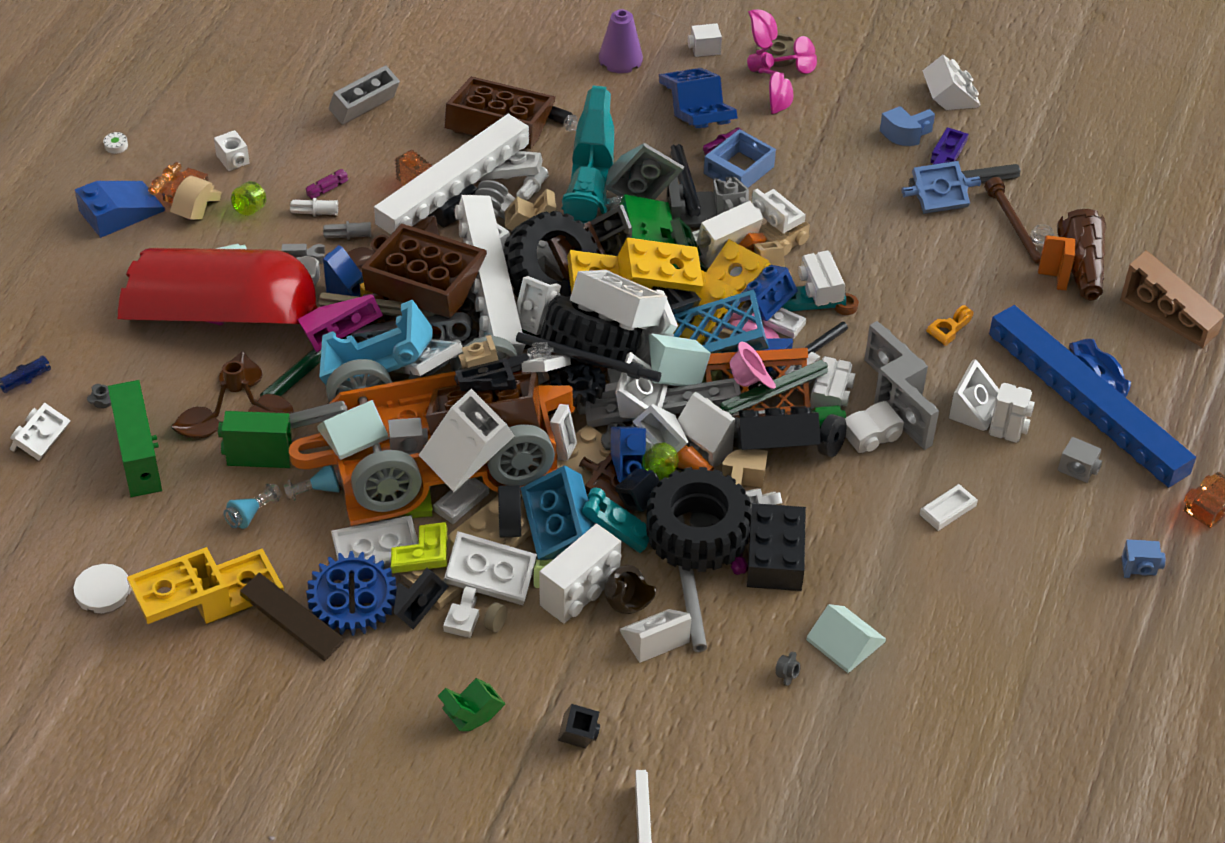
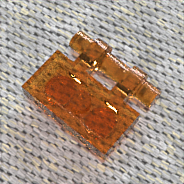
M175 162L173 165H168L163 170V174L152 181L148 191L152 195L160 192L164 201L173 203L175 193L185 178L193 175L209 181L208 174L191 168L180 172L182 166L180 163Z

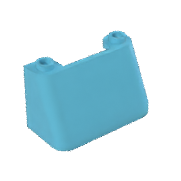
M410 300L401 304L402 316L396 317L398 328L357 343L352 335L347 336V339H340L336 337L334 331L322 335L319 378L326 385L329 376L336 368L344 363L358 359L376 361L383 365L388 372L409 365L419 358L432 340L433 329L431 324L415 302Z

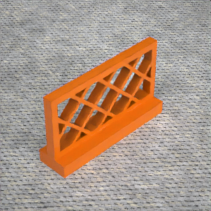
M808 348L756 351L762 359L764 366L772 367L779 374L776 379L786 375L785 372L790 366L801 365V368L807 366ZM737 352L712 353L705 371V382H712L711 371L721 370L729 377L728 379L734 378L733 374L727 370H731L730 360ZM781 366H786L782 371L778 368ZM809 382L802 384V388L800 386L795 387L803 395L804 405L800 406L811 407ZM739 385L742 389L741 394L749 391L748 387ZM795 388L790 389L785 396L782 394L776 395L781 401L775 407H768L762 401L759 404L763 408H755L757 406L755 404L750 409L763 411L765 408L785 409V412H790V407L794 405L787 400V397ZM783 402L788 405V406L780 407Z

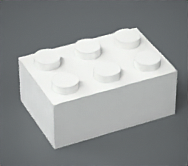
M608 270L578 271L570 301L579 304V309L588 312L595 311L599 313L598 317L607 321L615 320L620 323L619 326L627 330H634L637 327L648 329V326H659L667 296Z
M596 523L539 571L540 606L564 624L571 617L578 616L585 605L590 601H595L600 596L601 592L605 589L604 585L608 577L614 570L620 567L621 540Z

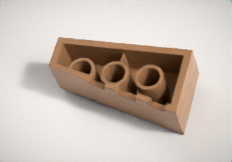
M1145 250L1129 264L1120 300L1201 348H1204L1219 334L1224 315L1150 252Z

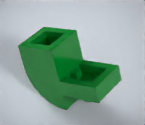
M475 678L461 694L445 688L438 695L444 704L442 707L443 711L449 716L459 731L463 732L474 730L485 724L506 705L490 684L478 678Z

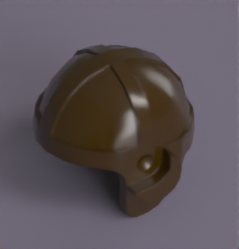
M633 565L618 567L611 573L604 585L608 603L615 611L623 614H633L644 609L656 595V587L648 585L641 571Z

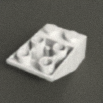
M471 389L450 408L419 456L455 492L515 435L508 425Z

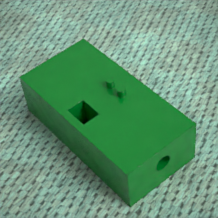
M624 194L619 205L624 206L632 226V238L676 244L671 236L673 229L670 223L672 216L669 202ZM672 264L675 269H680L677 265Z
M140 380L109 385L108 390L130 498L161 492L162 486L154 448H159L158 442L153 443L154 440H157V436H151Z

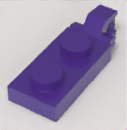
M947 127L932 152L930 163L934 165L956 161L968 140L969 134Z

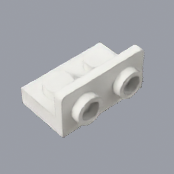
M529 276L523 277L516 304L523 330L535 335L541 334L549 303L555 297L560 296L561 285L557 283L549 285Z
M44 403L39 410L34 408L25 419L28 423L24 427L18 426L10 437L13 440L10 450L15 452L19 447L39 461L67 428L71 420Z

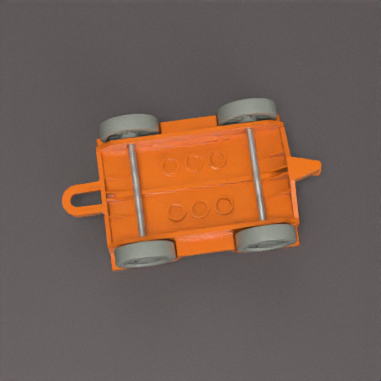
M491 336L496 351H498L499 360L518 355L515 347L508 340ZM486 337L475 339L469 342L464 347L469 346L470 344L475 342L487 341ZM458 355L454 363L455 371L462 369ZM358 359L344 363L332 372L326 383V394L329 403L344 401L348 410L373 400L388 436V420L421 418L422 428H427L429 440L431 435L426 414L433 389L456 385L454 379L456 373L453 371L392 383L390 375L383 365L372 360ZM521 370V371H518V372L513 373V375H514V374H520V373H526V372H522V370ZM538 385L540 426L516 425L509 427L515 436L470 478L482 476L485 485L491 490L498 492V486L520 485L521 488L556 470L557 445L551 429L548 412L558 408L559 404L569 405L570 412L573 413L575 411L573 406V388L568 385ZM321 433L297 439L289 447L290 461L296 468L313 469L334 464L338 466L351 526L409 513L425 500L429 486L445 483L419 456L420 453L408 455L402 451L390 450L389 439L342 460L338 458L333 449L309 454L300 453L303 450L329 446Z

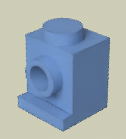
M1126 540L1121 556L1124 578H1130L1131 574L1157 575L1158 569H1164L1166 558L1165 553L1161 552L1159 541Z

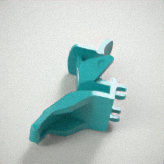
M593 85L587 92L584 110L578 121L575 134L571 181L566 194L562 198L561 210L564 211V214L572 215L575 222L580 220L583 224L596 218L598 208H600L602 214L607 212V189H605L608 170L614 163V124L610 114L611 93L604 86Z

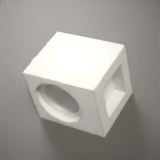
M235 130L214 137L216 156L228 171L250 164L247 145Z

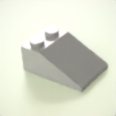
M643 143L621 155L610 167L605 189L623 198L624 194L655 200L684 170V166Z

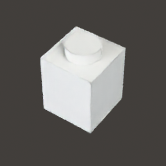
M717 23L691 26V35H688L689 49L692 48L695 57L721 54L722 36Z

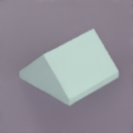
M652 333L648 335L651 369L661 372L660 381H653V383L680 387L702 383L711 355L707 349L692 339Z
M373 400L329 418L317 426L318 431L340 460L389 439Z
M831 604L827 605L806 638L809 643L847 673L852 671L886 642L885 637L845 606Z

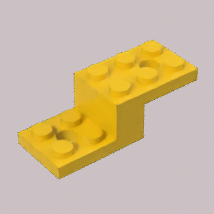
M626 238L618 256L570 250L567 255L571 294L578 271L608 270L649 289L656 286L700 292L703 288L697 247ZM672 264L677 265L680 269H675Z
M728 239L706 272L701 270L703 288L700 292H695L701 298L698 306L740 294L750 282L754 281L762 273L764 268L771 265L769 260ZM733 268H742V272L738 276L730 275ZM745 301L741 302L737 309L740 310ZM717 309L713 316L723 319L728 309ZM696 315L691 324L698 327L704 317ZM709 320L703 330L710 333L716 322ZM686 327L679 337L690 339L695 331ZM700 334L696 341L702 345L707 337Z
M205 547L127 577L128 585L147 624L197 606L206 624L249 608L253 605L240 596V590L246 585L241 583L244 578L253 579L259 572L284 591V587L263 548L216 565L208 548ZM162 587L171 588L167 593L157 592Z

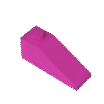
M370 294L319 307L297 320L311 345L318 352L322 348V335L334 331L336 337L342 339L383 316L374 296Z

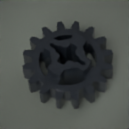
M570 360L571 365L554 369L553 374H550L549 385H568L573 388L574 407L577 403H581L583 407H586V402L588 401L595 404L596 398L601 399L603 392H605V374H600L601 369L599 367L593 369L591 364L585 365L581 362L575 364Z

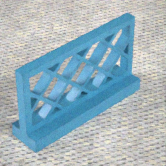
M754 290L674 314L675 320L680 326L673 337H679L687 327L695 331L690 339L696 340L700 334L709 338L706 344L702 346L711 354L737 352L738 344L742 341L749 344L755 351L769 348ZM751 299L752 305L747 312L737 309L741 302ZM726 308L728 312L722 320L713 316L717 309ZM733 313L743 317L737 326L727 323ZM701 315L704 319L698 327L689 323L693 316ZM748 319L757 324V329L748 332L742 330ZM709 320L719 324L712 334L703 330ZM724 327L733 331L728 338L721 339L718 337Z

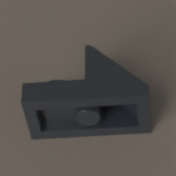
M426 568L409 589L401 583L397 584L394 614L414 630L449 586L433 571Z

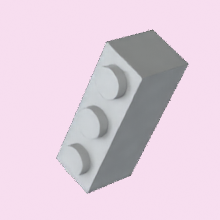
M385 65L334 92L328 109L343 125L394 98L400 81Z

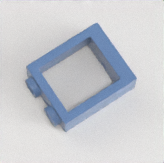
M739 129L705 156L704 174L712 179L717 178L721 181H726V177H736L749 188L774 167L776 149ZM740 152L756 162L744 171L728 162V160Z

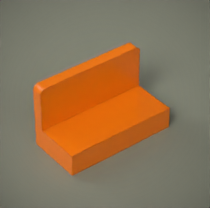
M1048 235L1045 237L1038 273L1057 276V290H1067L1075 257V239Z

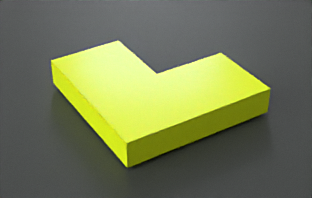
M446 522L419 525V544L392 547V573L447 567L448 529Z

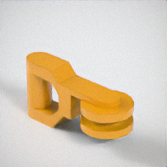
M962 305L956 310L953 319H937L928 326L926 332L947 346L955 339L956 333L971 321L974 313L967 306ZM940 328H947L950 332L945 334Z

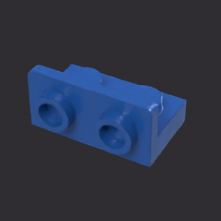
M769 265L741 293L750 290L755 291L762 321H768L798 292V289L787 267Z

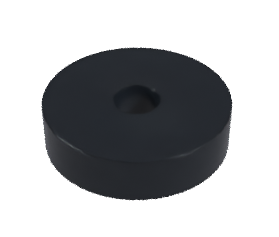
M830 414L822 423L820 428V444L817 445L820 454L834 457L840 451L847 429L844 417Z

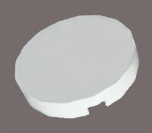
M112 564L91 566L76 578L73 587L76 602L82 609L88 611L87 609L94 610V613L102 614L114 611L126 602L128 594L130 595L131 589L128 585L127 573L122 568Z

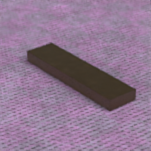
M260 572L240 590V596L323 661H326L344 642V638Z

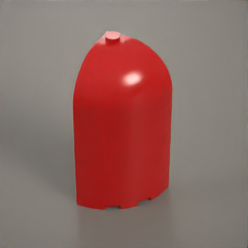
M148 248L140 252L138 261H132L126 275L129 279L126 288H121L117 319L300 324L297 319L318 307L316 305V293L311 275L297 258L286 252L270 249Z

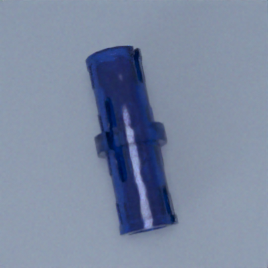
M40 356L26 365L21 364L17 366L15 371L0 377V383H2L0 385L1 390L4 393H8L23 383H31L33 378L51 370L50 365L46 366V364H49V361L45 356Z

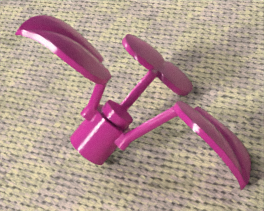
M750 10L748 13L751 18L753 38L757 46L762 49L756 50V54L748 56L747 65L752 72L759 71V73L771 74L769 81L771 114H775L791 105L793 101V88L791 82L788 79H784L783 73L769 69L773 66L774 62L796 59V68L800 73H811L817 65L816 51L812 41L806 36H801L794 42L795 55L774 58L772 54L765 51L773 46L772 40L777 38L776 21L771 14L764 10Z

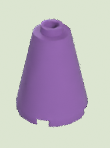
M619 9L611 14L599 52V62L601 65L607 66V70L610 72L629 73L632 72V68L636 66L639 68L641 66L643 54L632 13L625 9Z

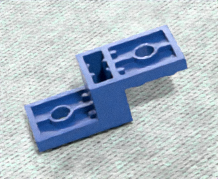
M703 68L658 74L659 83L668 89H672L674 116L682 119V121L687 122L689 125H693L695 128H705L709 126L708 123L717 122L718 125L731 123V119L738 118L737 109L723 103L721 77Z

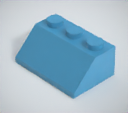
M565 465L520 488L538 560L555 559L595 525L593 521L582 513V508L585 502L588 501L582 474Z

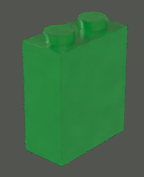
M225 411L224 420L219 422L218 436L223 438L221 454L226 456L227 466L291 468L289 447L293 443L289 413Z

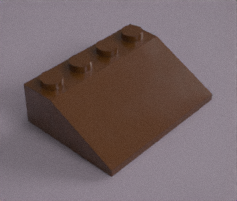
M471 76L446 103L444 128L450 129L455 133H466L475 137L505 115L510 114L529 126V144L524 149H531L540 137L556 96Z
M401 223L361 267L365 291L402 303L413 300L420 309L451 318L464 303L487 255V250Z
M537 372L514 374L517 389L474 391L508 427L516 425L540 426L541 416ZM459 385L433 389L426 414L431 436L450 408L468 391H461Z

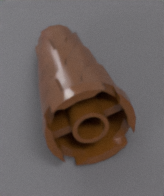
M1077 209L1068 212L1067 219L1063 220V216L1057 223V233L1059 237L1075 239V257L1071 272L1078 285L1081 297L1093 301L1098 299L1103 293L1106 222L1104 216L1099 217L1096 210Z

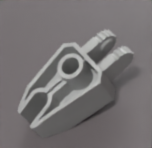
M726 177V181H721L717 178L713 180L717 215L749 201V189L736 177Z

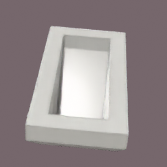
M651 404L633 420L637 427L646 428V437L668 459H671L688 443L676 416L654 404Z

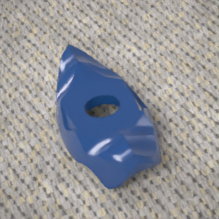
M1083 339L1069 344V349L1072 350L1076 357L1126 398L1130 390L1131 381L1125 379L1121 365L1112 355L1102 352L1097 347L1094 339Z

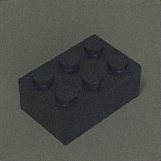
M792 406L790 407V412H785V409L765 408V413L759 414V411H754V409L739 411V415H732L735 418L734 447L748 450L819 445V413L811 411V407Z
M751 503L747 587L802 591L805 571L806 507Z

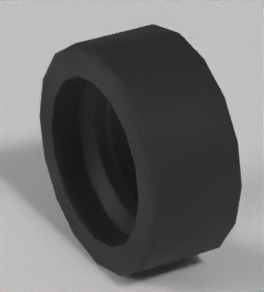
M520 485L498 486L499 537H521Z

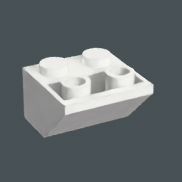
M941 55L922 70L933 100L945 110L977 108L980 106L977 97L979 93L972 85V76L968 71H962L954 59L949 60L946 56Z
M697 392L693 393L677 420L688 440L686 445L689 447L693 446L711 466L716 468L733 451L735 418L730 413L723 411L713 404L708 398H704Z

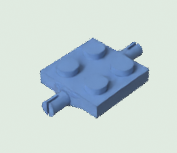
M959 161L914 167L912 174L915 186L902 187L901 191L903 197L916 195L920 200L923 214L968 207L970 204L967 193L968 187L980 186L981 180H979V176L966 178L961 172Z

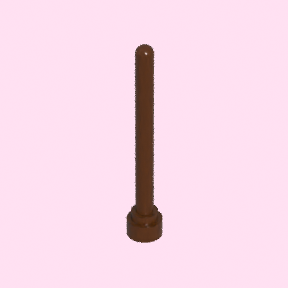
M999 177L989 179L984 185L987 194L997 199L1033 262L1039 263L1041 255L1005 196L1003 181Z

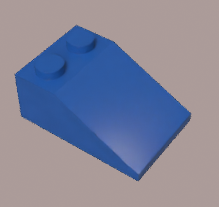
M94 181L75 189L79 212L100 238L165 211V207L143 181Z

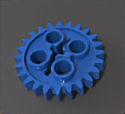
M350 551L348 558H344L341 553H338L337 561L328 557V566L320 563V572H312V580L307 582L309 589L306 591L308 608L325 624L328 623V626L333 630L339 627L340 635H343L346 629H350L351 635L354 636L356 629L359 628L363 634H366V626L369 625L376 630L377 620L385 623V614H393L392 606H395L397 590L396 578L391 577V568L385 569L383 560L375 564L374 555L366 560L364 552H361L358 558L354 557L353 551ZM350 573H354V613H350ZM364 579H370L368 582H362ZM337 580L342 581L341 583H334ZM363 603H371L369 606H362ZM337 604H342V605H343V606H341V607H333L334 605H337Z

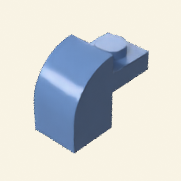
M899 106L882 113L880 132L895 144L902 146L918 145L922 135L932 132L935 113L928 109L910 116Z

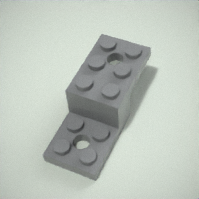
M876 321L869 326L864 359L879 373L874 404L887 401L903 420V431L926 450L933 445L939 414L936 406L923 396L928 366L909 350L904 343L900 342L889 329Z

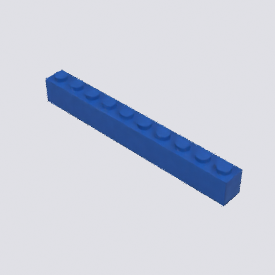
M1016 305L992 317L989 335L995 341L999 342L1011 355L1015 356L1030 371L1041 378L1046 385L1054 389L1065 401H1068L1084 417L1096 425L1100 431L1109 436L1120 448H1123L1139 464L1151 472L1156 479L1169 488L1191 474L1196 460L1194 454Z

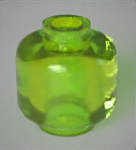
M253 181L244 182L236 187L231 194L233 208L245 216L252 215L262 209L267 200L264 189Z
M664 442L655 443L650 446L642 457L641 465L642 467L644 466L645 470H653L659 479L662 480L664 477L669 478V474L676 470L679 457L675 448L670 444Z

